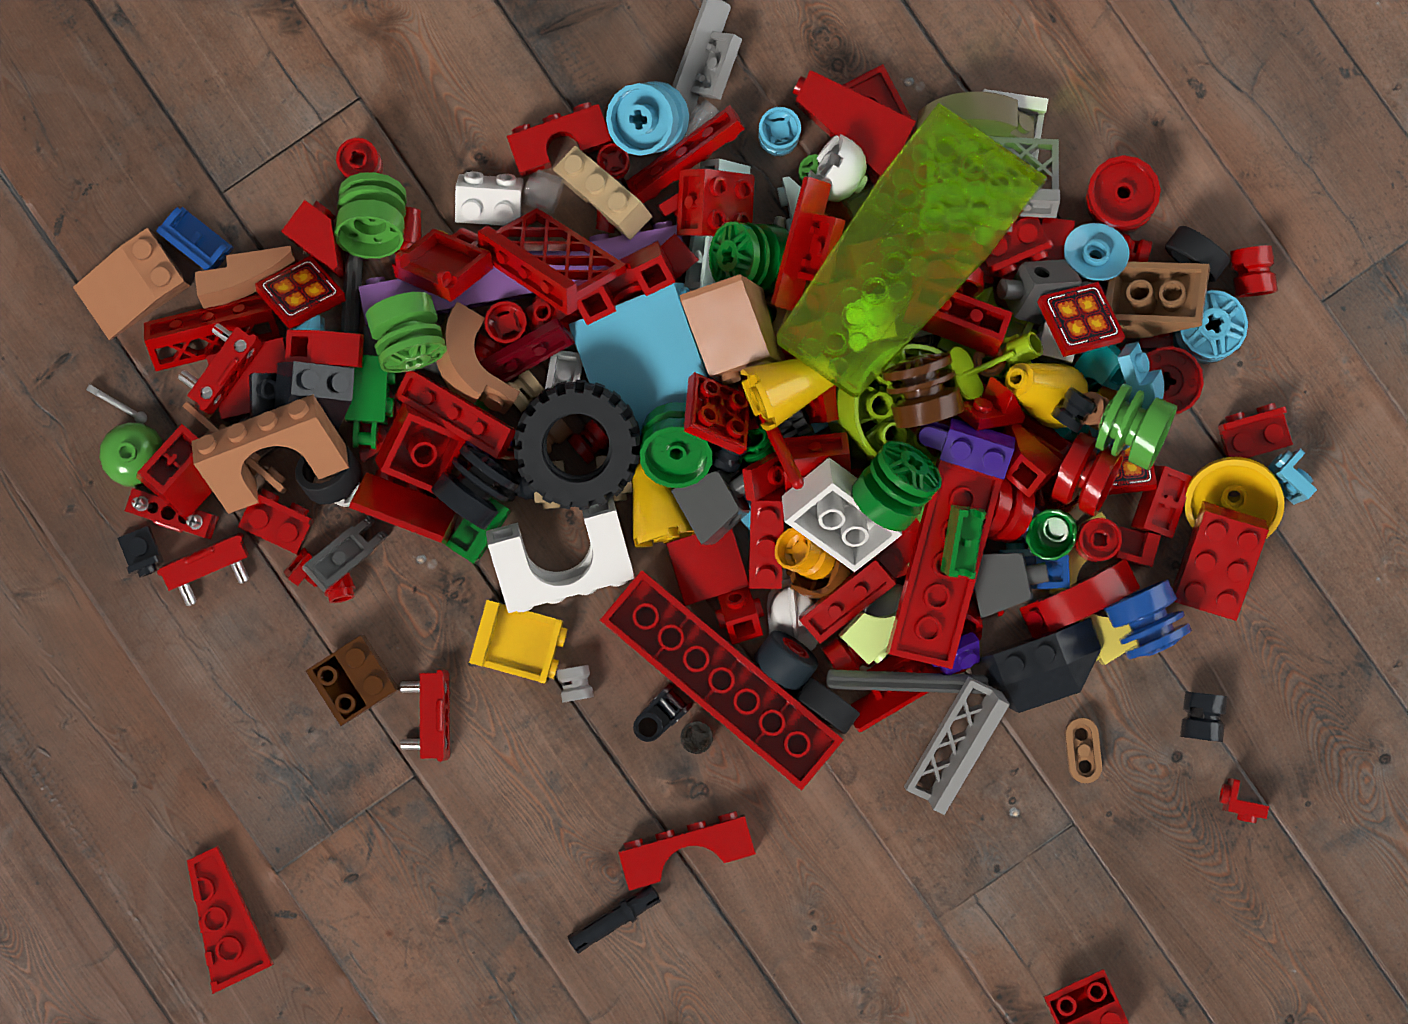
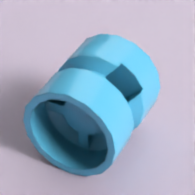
M775 107L768 110L762 116L759 123L758 140L761 147L767 153L774 156L787 155L797 147L801 134V123L798 116L792 110L785 107Z

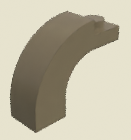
M991 92L956 93L934 100L918 111L917 139L927 143L928 133L1034 138V117L1019 111L1018 100L1009 96ZM934 145V146L937 147V148H939V149H941V150H943V149H945L948 145Z

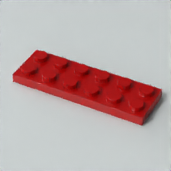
M937 458L935 466L942 478L941 488L924 506L886 652L889 655L952 669L1003 479ZM951 505L984 509L986 512L975 568V579L961 575L950 577L940 571Z

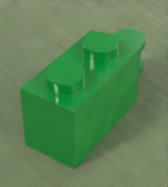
M363 355L362 367H349L355 368L352 402L345 415V420L348 423H354L353 448H359V445H371V449H377L379 425H388V417H394L395 399L389 397L390 385L396 384L397 373L383 371L379 363V356ZM361 424H372L371 432H360Z

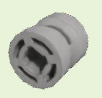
M588 665L557 670L558 680L563 685L561 692L562 703L594 697L593 688L588 684V677L590 675Z

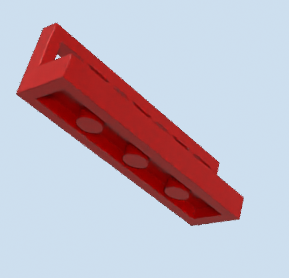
M257 294L219 306L196 309L144 322V342L155 371L205 360L207 359L206 356L219 352L225 341L212 333L214 328L223 334L220 329L215 327L218 323L229 331H234L236 327H239L249 335H256L263 342L281 338L274 311ZM269 322L272 332L261 335L251 331L254 325ZM199 338L209 342L204 349L200 350L188 347L191 340ZM169 346L177 350L174 356L160 359L156 349Z
M417 370L406 372L394 396L396 399L494 458L515 460L514 448L509 445L516 429Z

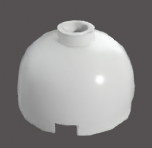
M840 134V137L836 135L819 153L817 157L819 162L817 173L815 174L810 170L808 177L830 183L831 189L828 201L839 202L847 199L854 192L860 193L866 185L868 177L865 176L867 168L865 154L852 140Z

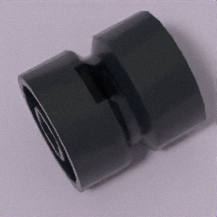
M1185 691L1183 710L1188 714L1187 717L1182 719L1180 737L1223 742L1225 724L1220 718L1226 714L1228 696Z

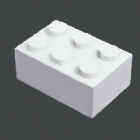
M831 458L826 459L803 478L804 486L801 489H794L792 487L782 495L784 522L854 572L903 535L902 531H893L881 527L862 513L854 502L851 493L852 485L857 478Z

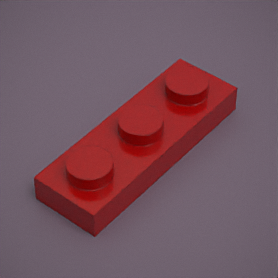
M875 556L846 578L834 591L819 599L800 614L799 621L821 644L897 584L896 579Z

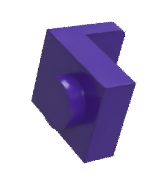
M973 631L961 636L952 669L936 665L932 666L938 667L944 675L949 676L972 667L980 662L979 639Z

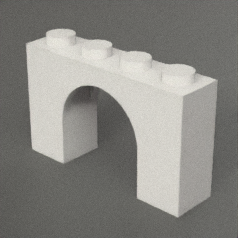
M613 497L601 506L596 504L590 506L589 509L582 510L590 539V547L585 558L577 566L566 571H547L538 567L530 560L524 546L518 522L486 531L488 548L508 613L515 611L526 612L537 605L559 603L566 597L577 594L588 595L599 588L610 585L617 587L626 584L629 580L635 579Z

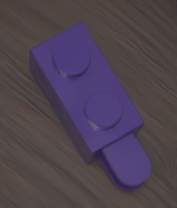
M952 417L949 426L933 422L921 425L920 442L925 446L941 450L940 460L1003 480L1005 479L1015 449V437L990 429L977 431L967 422Z

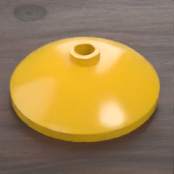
M1226 457L1205 465L1193 476L1186 492L1185 513L1192 529L1202 501L1266 520L1269 529L1266 539L1276 530L1284 513V493L1279 480L1266 466L1248 458ZM1231 491H1238L1240 493L1237 497L1228 495Z

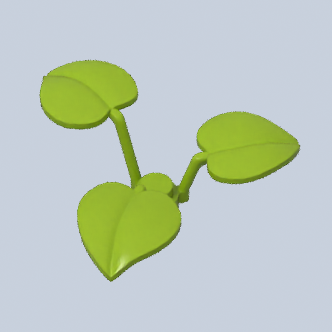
M993 287L987 288L977 297H973L997 307ZM1030 331L1022 336L1015 334L1007 337L1006 332L1002 344L1007 343L1006 347L1003 348V355L975 368L970 355L963 348L958 346L951 348L947 353L951 354L953 362L948 365V368L955 370L956 376L953 380L955 386L960 388L961 395L968 400H974L982 395L984 387L977 373L1003 361L1013 366L1018 363H1032L1031 360L1043 354V345L1037 334ZM1019 403L1022 411L1025 414L1032 417L1030 413Z

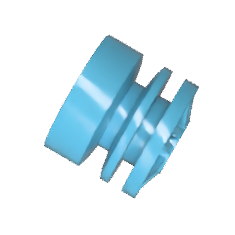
M1207 291L1202 326L1173 332L1174 346L1189 352L1197 359L1198 363L1209 364L1224 359L1236 351L1247 336L1248 319L1245 309L1235 297L1226 292ZM1209 320L1211 322H1218L1219 326L1215 328V331L1213 329L1209 331L1206 329L1205 325L1209 323Z

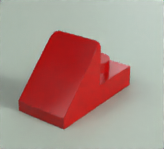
M994 377L989 378L983 398L963 401L965 410L957 414L977 431L1023 423L1025 415L1014 393Z

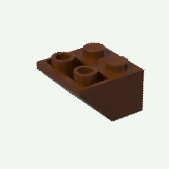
M365 635L358 636L306 670L309 678L340 726L365 713L400 690Z

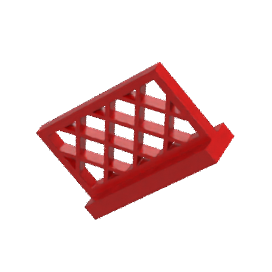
M535 208L497 230L486 226L478 231L479 248L490 251L495 268L566 315L577 310V300L626 272L625 263L539 208ZM538 221L539 223L543 224L545 227H527V226H529L530 224H532V223ZM507 237H521V241H511ZM526 237H544V241H525ZM549 237H563L567 241H548ZM528 251H543V255H532ZM547 251H566V255H547ZM571 251H582L588 253L589 256H573L570 254ZM549 265H565V270H555ZM570 266H589L588 270H569ZM593 266H608L609 269L593 270ZM572 280H588V281L584 282L583 284H581V285H579V286L577 287V286H576V283H575L574 281H572Z

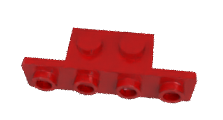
M808 176L803 178L771 299V305L797 312L800 307L806 280L829 285L846 220L824 215L831 189V184Z
M894 655L866 670L942 673L938 667H933L931 664ZM963 669V670H961V671H959V672H956V673H954V674H961V673L965 672V671L968 670V669ZM871 690L870 694L851 704L860 713L853 725L858 732H863L929 692Z

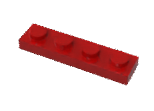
M729 105L627 180L626 183L630 192L642 203L654 199L662 189L673 181L679 180L680 170L691 169L699 162L707 160L722 145L733 141L745 129L735 110Z

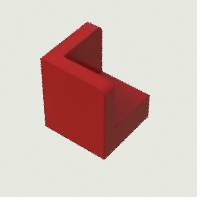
M1119 527L1122 543L1119 551L1112 558L1117 560L1126 558L1128 563L1146 568L1153 567L1161 535Z

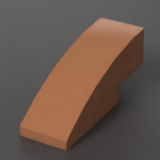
M291 246L226 255L227 267L195 272L197 296L204 309L247 297L256 292L255 283L297 263Z

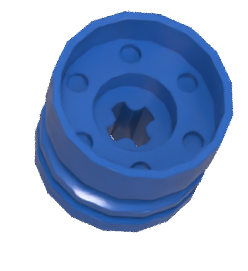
M1168 579L1139 590L1104 608L1113 628L1129 625L1131 629L1130 632L1119 639L1121 644L1134 640L1137 642V645L1125 651L1128 659L1151 656L1177 644L1183 636L1192 631L1189 623L1174 627L1172 624L1185 616L1183 611L1167 614L1165 608L1177 600Z

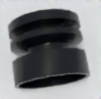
M465 443L459 451L469 463L454 457L451 462L461 474L457 477L452 473L444 471L431 490L442 502L477 527L486 530L499 513L498 509L490 501L492 496L507 502L510 497L500 486L502 485L514 492L520 484L508 472V469L493 456Z

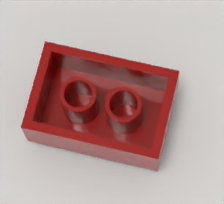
M1202 501L1172 587L1177 597V600L1174 602L1237 621L1269 532L1266 520Z

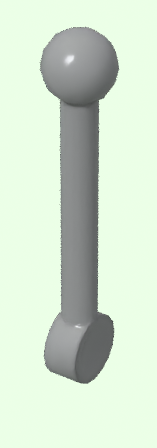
M88 385L87 391L131 415L137 423L144 424L147 421L145 412H137L96 387Z

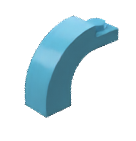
M1139 342L1126 344L1117 358L1126 384L1132 386L1129 402H1132L1139 390L1144 391L1142 408L1148 409L1156 397L1160 399L1164 397L1161 369L1149 371V359L1145 352L1142 353ZM1089 426L1091 435L1098 438L1099 430ZM1112 439L1109 444L1113 445L1115 440ZM1125 445L1124 448H1123V450H1125V449H1127V448H1129V447H1131V446Z

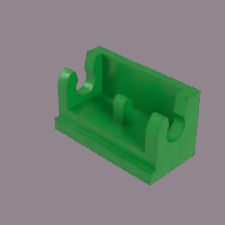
M493 498L490 501L495 505L499 513L486 530L477 527L464 518L446 544L448 548L477 565L488 548L486 531L502 527L512 511Z
M951 505L940 569L947 576L958 577V575L975 579V568L983 521L986 518L984 509Z

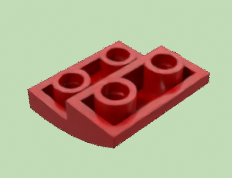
M733 529L728 531L713 545H701L696 534L666 543L684 606L749 587Z

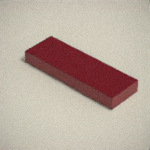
M555 318L479 363L487 372L501 381L507 382L575 342L572 334L558 318Z

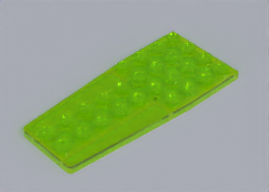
M938 103L884 171L777 333L778 345L851 397L860 396L990 255L1044 185L1047 176Z

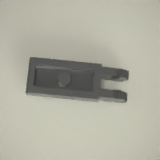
M367 516L355 527L351 526L302 567L323 592L366 559L389 536L383 530L373 536L369 542L364 540L360 534L367 531L375 522L371 516Z

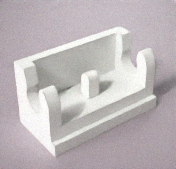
M1045 321L1038 328L1037 336L1043 345V354L1037 357V359L1043 363L1070 365L1073 362L1074 355L1063 357Z

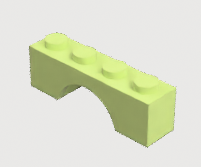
M897 611L885 616H874L860 612L838 635L867 664L870 665L873 661L878 664L888 654L886 651Z

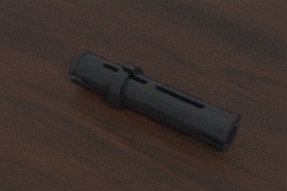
M652 884L648 885L631 897L620 899L619 904L568 935V940L579 954L629 921L633 923L638 920L637 916L660 903L661 899Z

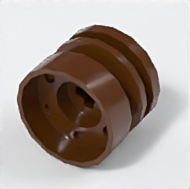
M950 353L916 355L903 359L894 366L882 371L884 381L899 380L886 388L887 393L903 394L904 396L903 399L891 405L897 428H910L930 424L955 416L965 410L960 388L943 387L942 384L956 376L953 369L939 370L953 362Z

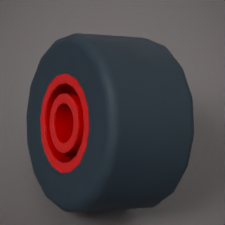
M772 631L754 655L756 664L768 677L783 687L794 691L803 688L819 665L815 655L803 643L782 631Z

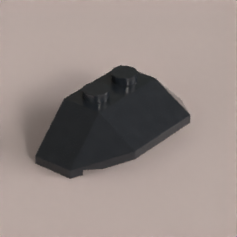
M1090 617L1051 633L1049 631L980 655V662L974 664L970 669L973 675H985L988 678V686L1003 693L1010 704L1008 708L1021 713L1080 693L1099 656L1102 646Z

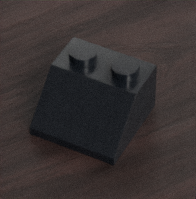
M296 361L278 363L274 409L314 394L338 432L352 402L355 368Z

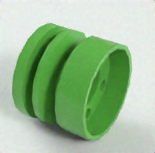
M376 172L359 173L345 179L338 190V213L334 231L336 243L342 250L362 258H383L397 252L404 241V217L407 204L406 189L394 178Z
M409 292L388 297L374 304L365 314L371 336L377 340L375 349L377 355H379L378 359L383 371L401 373L423 368L442 358L447 351L445 340L442 338L441 327L435 324L438 318L432 297L425 292Z
M1123 383L1117 394L1109 401L1103 413L1095 447L1105 451L1111 440L1114 439L1111 455L1116 457L1125 445L1131 446L1128 462L1149 471L1168 435L1176 414L1177 405L1156 397L1148 409L1142 408L1144 391L1139 390L1132 402H1128L1132 386Z

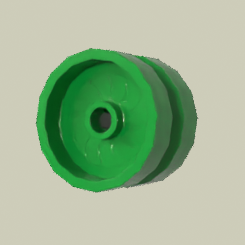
M669 402L656 407L646 416L641 429L640 464L645 474L655 483L669 488H684L698 483L707 475L712 465L713 443L684 432L685 402Z

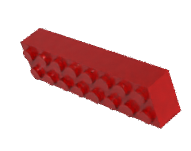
M642 570L599 620L801 791L844 741Z

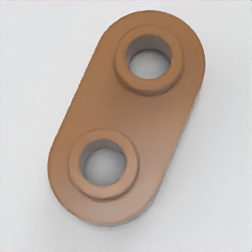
M1075 718L1067 724L1064 732L1068 771L1074 780L1080 783H1092L1099 778L1102 772L1098 728L1089 719ZM1078 728H1084L1086 731V737L1083 740H1078L1075 737V731ZM1083 760L1088 761L1090 764V769L1085 773L1079 770V763Z

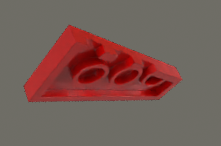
M219 846L187 860L194 901L197 905L200 933H202L205 947L206 964L211 978L212 994L274 964Z

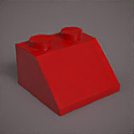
M304 200L281 232L290 241L342 278L344 276V259L342 248L336 243L334 235L335 223L333 220L336 217L318 201L311 205Z

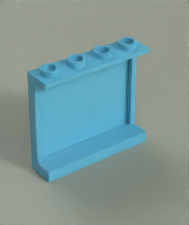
M673 283L648 296L643 294L616 305V312L589 325L585 323L584 319L569 324L589 383L605 385L604 388L611 392L614 390L621 396L624 403L628 404L632 409L635 420L638 421L640 438L646 416L656 407L669 402L686 403L688 378L694 372L713 379L708 375L679 295L690 292V289L685 287L684 283Z

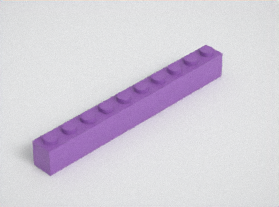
M672 221L656 223L653 225V230L643 232L639 230L631 240L622 233V236L609 238L608 234H598L589 237V240L619 260L656 241H659L660 245H662L674 233L677 234V225L673 226ZM528 251L532 255H543V251ZM547 251V255H566V251ZM571 251L570 254L573 256H589L588 253L582 251ZM549 265L555 270H565V265ZM494 266L490 272L452 302L400 279L385 281V277H375L367 279L366 285L358 286L365 324L367 326L369 325L365 314L370 307L388 297L402 293L425 292L431 295L437 315L449 313L457 301L472 309L502 301H513L537 296ZM570 266L569 270H588L589 266ZM593 266V270H599L605 266Z

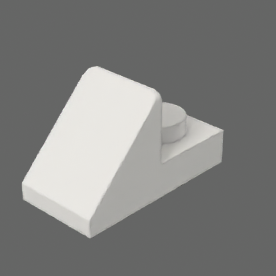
M560 351L551 356L545 389L554 387L557 383L564 381L568 383L581 380L583 364L579 353Z

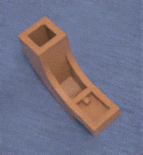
M457 301L441 325L442 338L445 340L447 351L442 358L436 361L440 374L452 392L473 404L479 399L489 409L505 414L516 401L520 391L487 372L479 363L474 350V341L485 318Z

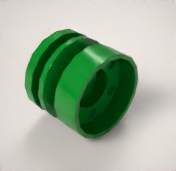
M736 221L725 223L715 233L709 249V267L715 282H719L741 274L763 288L764 293H773L789 232L785 228L774 224H753Z
M888 441L871 460V465L864 469L854 482L851 493L856 505L871 521L889 530L904 531L921 513L922 507L941 488L942 478L934 463L920 450L901 441Z

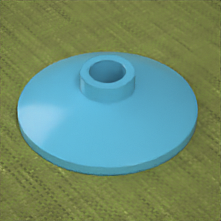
M1088 223L1075 228L1068 235L1064 244V257L1067 263L1079 276L1089 280L1104 281L1112 279L1125 269L1129 260V246L1122 234L1116 229L1101 223ZM1090 256H1097L1099 259H1094Z

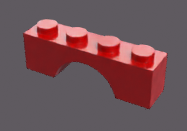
M737 811L719 815V822L706 825V821L701 820L686 825L688 831L675 834L674 829L656 833V840L643 843V839L639 838L623 843L625 849L619 850L618 854L629 891L661 882L662 870L666 861L673 853L684 847L700 846L713 851L723 863L755 855L745 814L738 816Z

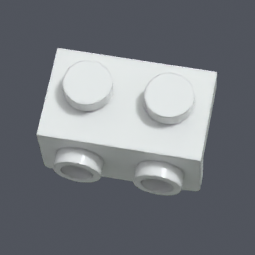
M475 171L460 174L455 192V222L505 226L521 217L523 179L516 178L512 174L483 176L482 173Z

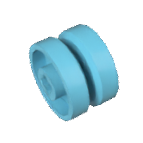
M651 81L628 85L618 91L608 105L606 122L608 132L618 147L627 153L642 156L667 151L679 143L688 129L689 112L686 101L677 89L668 83Z

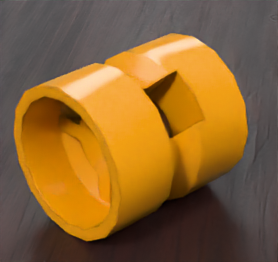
M794 528L784 531L776 542L775 557L778 564L785 569L796 572L806 578L818 580L828 575L834 567L836 558Z

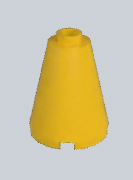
M822 354L749 366L741 370V375L747 376V380L742 381V386L751 410L755 416L762 415L766 422L760 425L764 430L769 431L779 426L835 384L834 378L838 376V372L831 358L826 359Z
M1018 363L1009 369L1005 377V386L1014 393L1017 401L1041 425L1054 429L1066 427L1056 420L1051 413L1057 405L1064 403L1067 390L1073 387L1083 394L1088 392V383L1084 375L1073 366L1063 363Z
M640 458L632 478L634 546L636 548L653 546L652 540L654 543L663 542L665 544L694 535L695 533L671 492L675 488L657 484L649 478L640 464Z

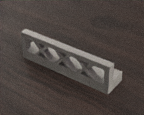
M968 676L904 785L906 791L928 800L933 810L945 815L1010 705L1001 691ZM973 688L986 694L981 704L968 708L966 699ZM966 717L968 722L966 730L952 735L950 727L953 721ZM950 744L952 750L950 757L947 760L936 763L934 758L936 750ZM934 772L936 780L930 791L916 785L921 776Z

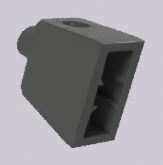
M1066 259L1024 262L1020 265L1012 280L1001 279L999 281L997 295L1000 299L1006 301L1015 318L1042 325L1046 320L1037 304L1039 297L1079 287L1082 281L1077 272L1067 263Z
M717 470L707 474L696 484L671 490L701 545H713L718 542L750 511V507L744 498L743 473L733 479L730 473Z
M1024 553L983 554L974 585L981 618L1032 599L1031 585L1049 582L1046 562L1027 566Z

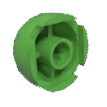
M127 422L115 426L105 435L100 445L99 458L102 468L111 480L123 486H144L136 478L137 472L163 445V441L156 430L142 423Z

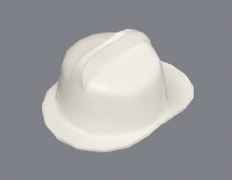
M791 578L782 580V589H772L768 595L769 633L772 631L785 632L799 640L811 651L816 647L818 641L799 621V615L816 603L818 599L806 597L795 591L790 585L792 584Z

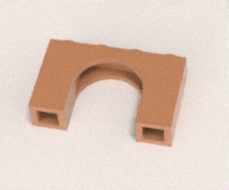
M314 394L192 441L193 463L228 514L259 503L256 479L244 461L252 453L262 448L283 446L296 450L306 459L318 479L349 468L346 445Z

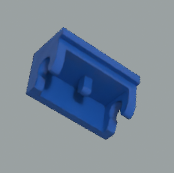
M176 207L156 230L157 233L204 270L217 269L225 260L226 255H229L234 248L183 207L180 209Z

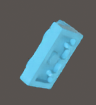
M1301 448L1293 452L1287 450L1283 455L1279 454L1267 467L1277 477L1284 496L1293 505L1308 500L1317 491L1311 484L1313 482L1311 476L1300 468L1296 470L1293 467L1305 454Z

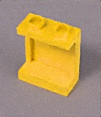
M486 600L469 663L547 684L548 678H555L559 660L554 659L557 646L563 648L568 629L563 628V620L530 611L508 613L505 604Z

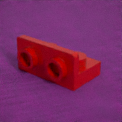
M1024 217L1012 223V232H995V240L982 242L983 261L990 276L999 273L1001 278L1018 270L1017 264L1026 260L1032 262L1046 259L1049 257L1047 251L1052 249L1053 244L1051 240L1048 241L1038 217Z
M1275 403L1256 408L1257 414L1246 418L1244 412L1226 416V423L1218 426L1226 457L1250 458L1292 446L1293 442L1284 415L1287 413L1286 407L1276 408Z
M262 488L260 494L258 493L259 503L246 508L238 527L298 555L314 523V519L307 516L310 510L293 502L290 507L278 503L280 496Z

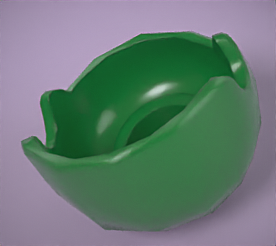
M1046 508L1032 518L1026 534V542L1031 552L1042 560H1057L1066 556L1075 546L1078 537V526L1073 516L1061 508Z

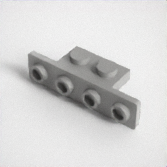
M703 0L672 85L681 93L687 103L689 123L699 96L721 100L742 42V38L735 34L722 33L731 6L722 0Z

